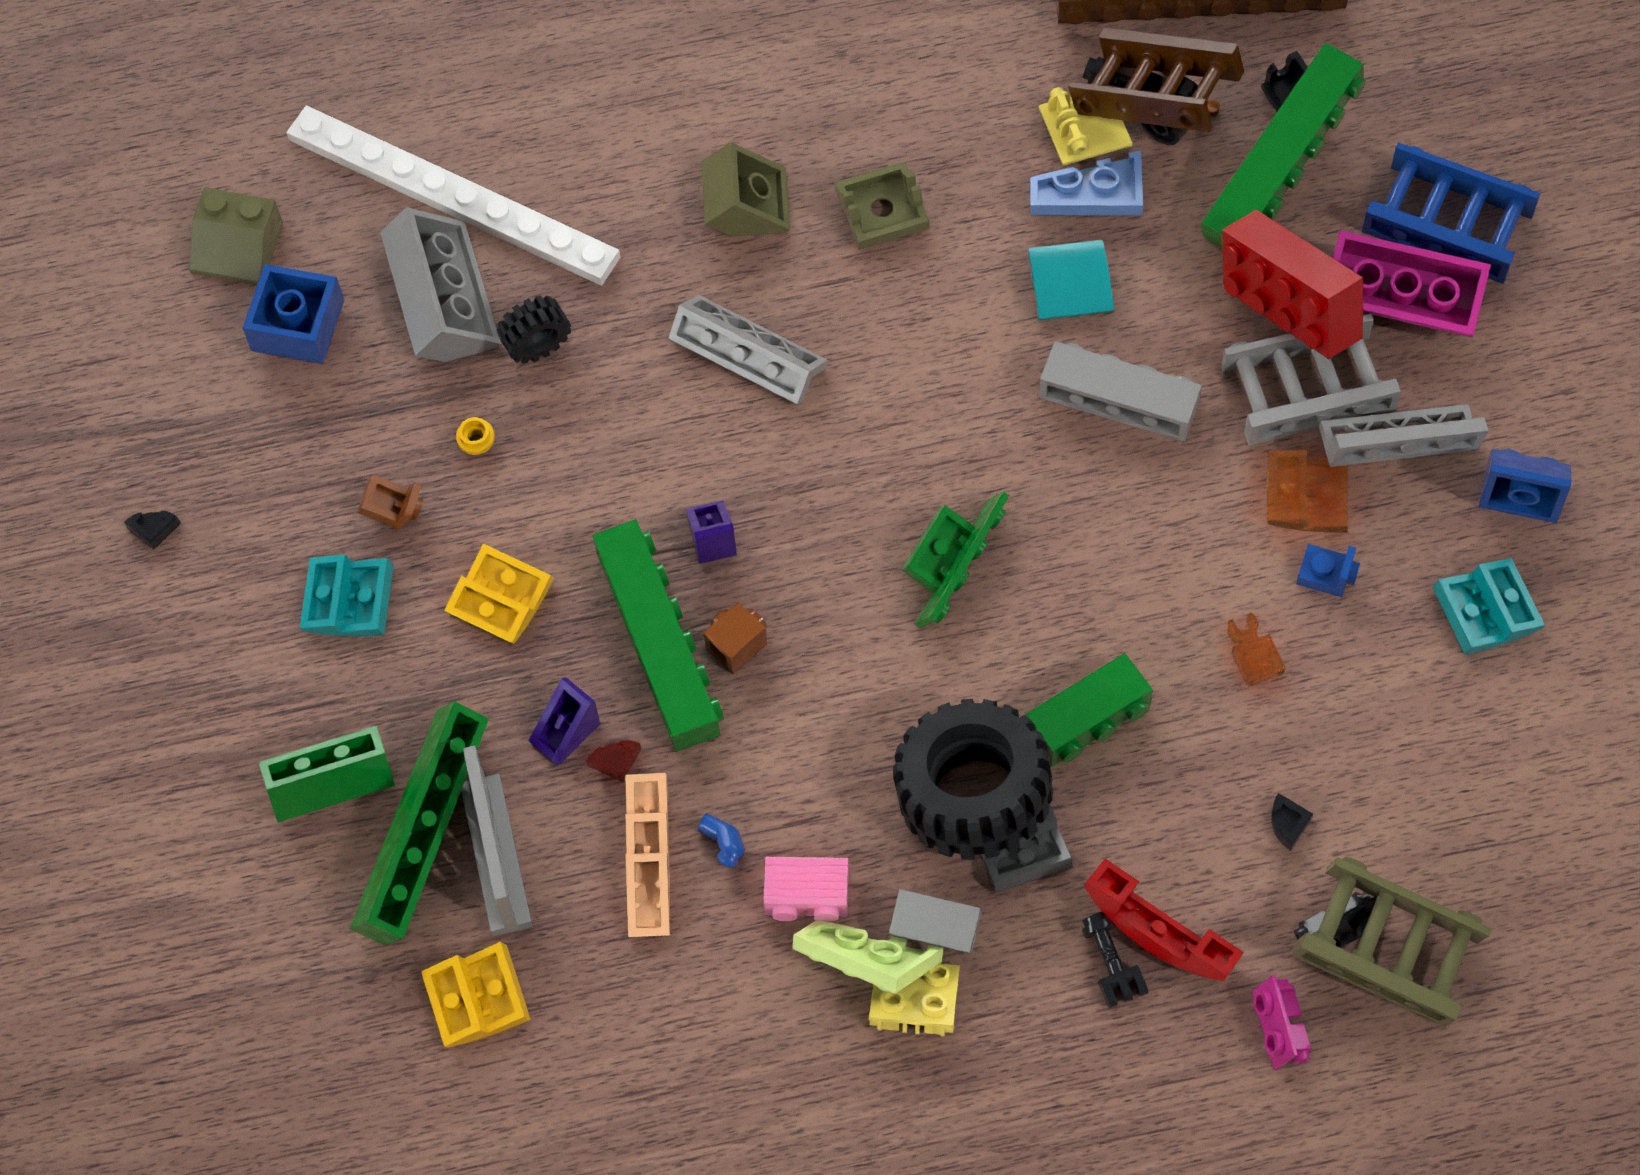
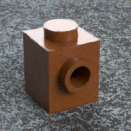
M737 602L731 609L720 611L712 620L711 626L703 632L706 650L727 670L734 674L767 645L766 622L755 610L750 609L747 611Z

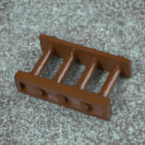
M1104 28L1098 37L1105 59L1104 64L1092 84L1071 82L1068 88L1074 109L1079 115L1210 132L1213 127L1206 101L1219 79L1239 82L1244 74V67L1239 46L1236 43ZM1118 67L1135 68L1136 70L1124 89L1108 87ZM1152 71L1169 73L1158 93L1140 91ZM1185 75L1203 77L1192 97L1174 95Z

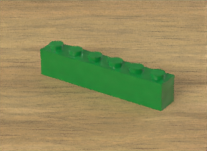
M1326 42L1323 44L1201 222L1204 237L1223 247L1222 229L1255 210H1258L1272 220L1278 215L1284 203L1282 197L1289 188L1295 189L1304 175V169L1302 168L1308 159H1315L1321 152L1325 143L1323 139L1330 128L1336 129L1345 115L1346 110L1343 108L1349 99L1355 100L1363 90L1366 83L1364 79V63Z
M637 519L593 534L595 550L675 752L721 736L718 721L724 720L722 709L717 697L709 699L705 687L710 686L707 672L703 663L696 665L691 654L697 652L694 640L689 629L681 630L678 620L682 619L683 615L677 598L675 596L668 598L664 588L670 584L663 564L655 565L651 554L656 552V548L649 530L642 532Z
M455 701L436 710L349 928L350 930L385 946L404 938L468 774L463 748L475 745L476 750L478 749L489 718Z

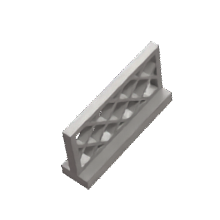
M475 745L463 748L469 781L464 782L461 791L492 936L532 928L531 915L500 774L485 777Z

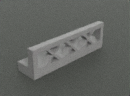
M700 295L679 305L668 339L797 405L804 401L812 377L824 371L828 362L827 359Z
M1469 404L1321 421L1319 425L1330 467L1478 450L1488 433L1485 418L1473 419ZM1461 418V420L1443 422L1444 419ZM1418 422L1419 424H1421V425L1407 426L1408 423ZM1372 427H1382V428H1384V429H1378V430H1370ZM1345 431L1346 433L1335 434V436L1333 437L1332 432Z

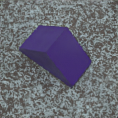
M724 501L686 509L699 564L737 555L734 528Z
M567 677L562 678L528 741L556 765L561 764L600 725L595 701Z

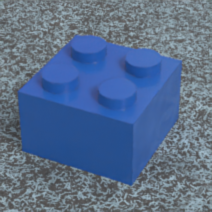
M264 264L242 328L251 351L324 364L344 303V297L337 277Z

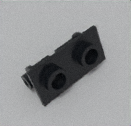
M1355 892L1351 895L1333 938L1336 941L1335 946L1342 948L1362 936L1377 896L1371 898L1366 892L1362 894ZM1324 910L1305 921L1299 922V928L1294 930L1297 940L1306 933L1318 932L1325 915Z

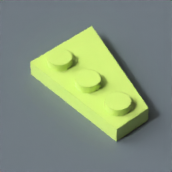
M816 920L794 934L792 949L809 956L813 961L823 962L842 970L848 976L858 977L872 983L880 990L896 994L940 964L944 947L929 944L927 951L906 947L907 939L894 936L890 940L870 939L866 930Z

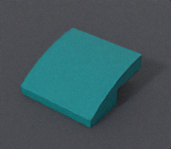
M1103 240L1028 248L1038 321L1114 312L1112 288Z
M345 554L310 558L300 629L303 632L335 636L385 635L394 564L388 558L351 561Z
M1512 558L1479 564L1472 573L1439 579L1432 587L1465 655L1512 642L1539 631L1545 626Z

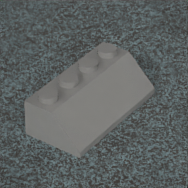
M406 207L380 234L415 356L448 362L497 348L501 345L497 334L465 221Z

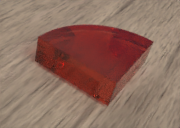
M620 740L618 743H613L603 748L599 747L587 758V766L623 782L625 775L628 774L641 751V744L631 740Z

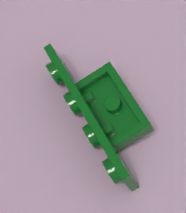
M1003 491L989 498L973 525L945 504L937 509L902 568L903 572L932 592L914 623L917 627L922 628L933 622L939 623L945 617L951 606L947 602L953 591H958L966 582L969 576V572L966 571L971 560H976L986 548L988 541L984 538L990 528L994 529L1003 519L1006 513L1003 506L1010 495Z

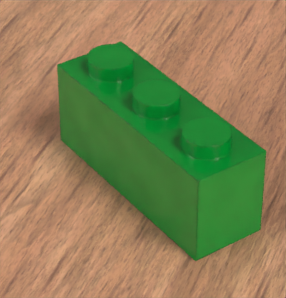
M1123 653L1029 711L1025 716L1035 723L1036 730L1042 733L1046 742L1047 752L1049 753L1050 766L1053 767L1061 761L1068 763L1082 753L1083 747L1094 740L1097 742L1106 740L1116 731L1118 725L1128 719L1133 722L1143 717L1150 709L1153 689L1126 653Z
M377 726L259 762L277 822L395 786Z

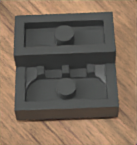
M1048 804L1049 813L1045 821L1041 824L1036 822L1038 831L1030 839L1026 840L1022 837L1019 840V847L1010 852L1006 848L999 850L996 857L986 859L985 854L980 855L995 893L1073 867L1072 857L1059 832L1057 819L1050 804Z

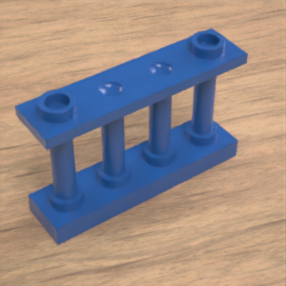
M1398 142L1391 169L1399 171L1385 204L1371 200L1366 211L1362 232L1394 243L1491 264L1488 279L1504 284L1515 252L1505 248L1519 216L1532 219L1541 193L1533 191L1525 185L1513 184L1427 153L1419 147L1408 146ZM1413 177L1434 184L1420 217L1399 210ZM1448 190L1470 197L1456 230L1434 223ZM1484 202L1505 209V213L1491 243L1470 236Z

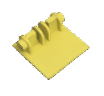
M1062 87L1051 90L1048 103L1039 105V110L1063 166L1133 146L1123 120L1079 115L1074 109L1069 92L1064 91Z
M940 963L896 994L880 990L873 984L869 1025L877 1026L879 1031H882V1029L899 1031L901 1023L903 1024L902 1032L907 1033L908 1024L915 1025V1034H920V1026L922 1025L924 1026V1033L937 1034L941 1037H945V1033H953L960 965Z

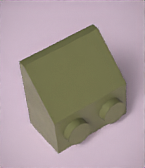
M732 142L701 161L705 225L732 237L786 233L790 230L786 167Z
M204 187L193 216L190 272L257 285L264 264L269 265L283 226L276 201L274 199Z

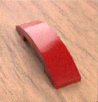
M1105 858L1086 881L1084 887L1111 922L1138 945L1167 963L1198 976L1224 981L1244 952L1210 929L1202 938L1134 893L1139 881Z

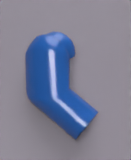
M706 813L699 823L698 832L717 840L718 846L721 849L717 855V860L720 864L729 868L736 867L739 857H743L745 851L739 831L736 827Z

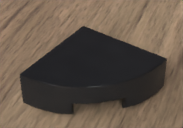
M162 510L142 514V512L136 513L124 521L127 529L153 550L181 524L176 515Z
M1278 793L1271 812V823L1279 841L1291 851L1311 822L1313 813Z

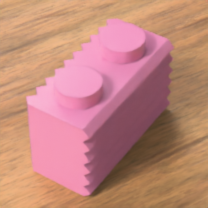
M765 857V915H772L773 919L778 921H793L797 919V915L802 917L806 915L814 916L815 920L827 922L837 921L839 916L847 917L848 858Z

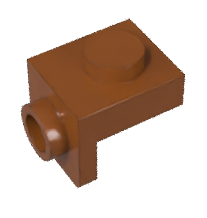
M372 474L367 481L357 513L401 530L410 519L415 520L421 510L423 499L418 496L422 485L414 482L409 488H406Z

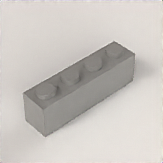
M1055 341L1040 378L1039 398L1186 442L1199 406L1202 385L1194 383V381L1184 376H1170L1160 373L1147 365H1133L1123 362L1110 354L1100 355L1084 350L1077 344H1063Z

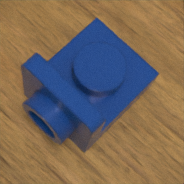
M1308 544L1296 585L1343 597L1346 583L1350 585L1355 584L1360 567V562L1353 561L1356 547L1348 546L1347 553L1342 554Z

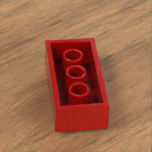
M1258 210L1222 229L1224 290L1231 296L1238 298L1256 313L1263 315L1278 325L1283 331L1290 333L1305 343L1310 349H1314L1327 359L1332 358L1363 339V277Z

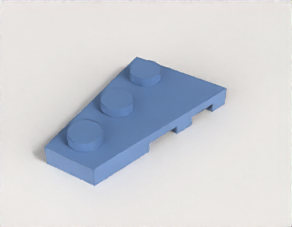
M1141 150L1131 152L1127 159L1111 162L1110 158L1096 161V166L1082 170L1070 167L1030 177V215L1142 216Z

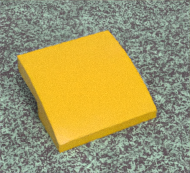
M483 544L467 577H460L444 611L515 644L541 605L554 577Z
M501 941L466 958L455 955L421 971L441 1038L446 1048L470 1043L531 1020L508 947Z

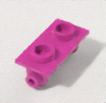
M1272 975L1255 988L1252 993L1254 996V1009L1259 1015L1265 1036V1049L1270 1055L1274 1070H1278L1292 1059L1294 1064L1310 1061L1309 1053L1312 1052V1048L1304 1023L1290 1024L1289 1019L1301 1016L1294 986L1289 985L1288 979L1277 980L1276 975Z

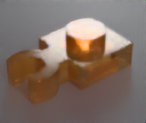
M1252 612L1247 614L1246 618L1247 625L1249 626L1248 630H1239L1233 619L1229 620L1227 625L1229 638L1239 644L1233 646L1231 654L1247 687L1281 676L1285 673L1286 669L1270 634L1258 637L1259 623L1257 617Z

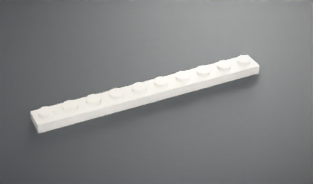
M307 105L286 132L289 141L452 217L465 221L467 224L598 285H603L621 258L619 249Z

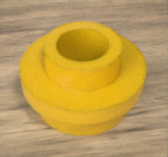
M472 417L462 422L457 430L456 440L463 452L470 455H479L492 447L495 441V433L490 423L481 418ZM474 435L482 436L479 440L470 441V438Z

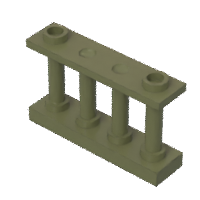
M1338 857L1328 865L1325 874L1339 881L1319 930L1312 934L1306 933L1299 938L1291 955L1444 1027L1456 1021L1462 1004L1451 1000L1452 995L1449 991L1469 941L1476 944L1480 943L1490 936L1492 928L1481 924V918L1475 914L1462 910L1457 913L1367 871V866L1356 859L1344 857L1343 859ZM1355 887L1370 895L1377 896L1357 949L1348 952L1335 946L1336 941L1333 938ZM1394 905L1416 916L1395 968L1387 970L1374 964L1375 959L1372 955L1390 910ZM1433 923L1454 934L1434 985L1426 988L1413 982L1414 978L1410 974L1430 924Z

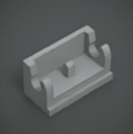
M899 889L889 935L970 954L974 948L982 916L981 908Z

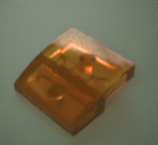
M1307 450L1268 451L1267 523L1277 527L1301 531L1348 533V465L1330 467L1327 457H1308Z

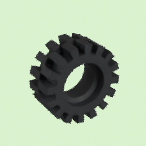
M541 295L535 296L533 302L528 298L523 301V306L515 305L512 307L514 312H506L503 316L505 320L499 321L498 337L511 359L513 358L515 362L521 361L524 364L528 363L530 359L532 362L539 361V356L543 355L545 358L550 355V350L554 349L557 351L561 347L559 342L565 343L568 339L567 335L571 334L569 320L555 298L552 299L551 296L546 295L544 299Z

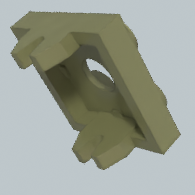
M905 161L835 182V191L859 250L930 229V221L923 206L921 188L919 185L916 186L914 172H909ZM879 200H886L892 204L893 211L886 217H878L872 212L871 207Z

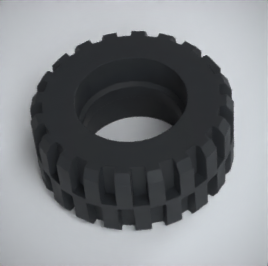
M962 699L961 704L951 706L949 702L938 706V712L934 714L927 712L918 719L919 726L917 728L911 726L903 735L904 743H900L897 746L894 755L896 763L893 766V779L905 823L911 833L918 835L919 841L926 847L933 848L937 845L939 854L953 857L954 853H958L961 855V859L975 860V855L985 854L986 859L998 856L997 851L1006 848L1010 852L1019 847V840L1022 837L1028 840L1038 831L1036 822L1041 824L1045 821L1049 813L1048 804L1053 800V779L1049 753L1047 752L1044 737L1041 732L1036 730L1035 723L1025 715L1019 718L1017 709L1004 704L1003 708L997 706V701L983 699L982 703H974L973 699ZM988 761L998 764L1010 772L999 787L981 796L958 797L948 794L937 787L947 772L966 762Z

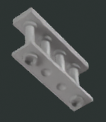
M1372 314L1363 315V339L1350 346L1364 384L1362 387L1350 390L1341 388L1331 358L1327 359L1314 349H1310L1305 343L1290 333L1250 343L1241 341L1224 349L1221 364L1222 372L1226 374L1239 371L1253 410L1252 413L1247 414L1244 430L1249 446L1319 429L1321 421L1377 415L1396 410L1401 393L1396 378L1387 381L1378 379L1364 340H1368L1374 321ZM1313 354L1327 392L1325 396L1312 399L1304 396L1291 361L1293 357ZM1276 362L1290 401L1288 405L1275 408L1267 405L1254 369L1255 366Z

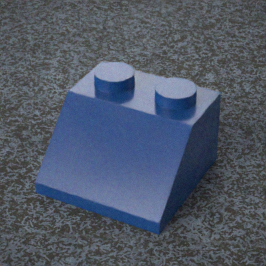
M1492 449L1486 465L1479 507L1557 523L1571 487V465L1560 463L1558 460L1550 457L1536 458L1521 455L1512 449Z

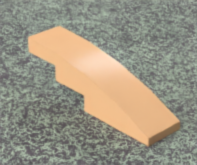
M667 774L625 775L627 814H625L627 848L625 857L628 937L670 936Z

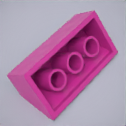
M1342 230L1339 231L1333 259L1363 277V313L1473 338L1491 264Z

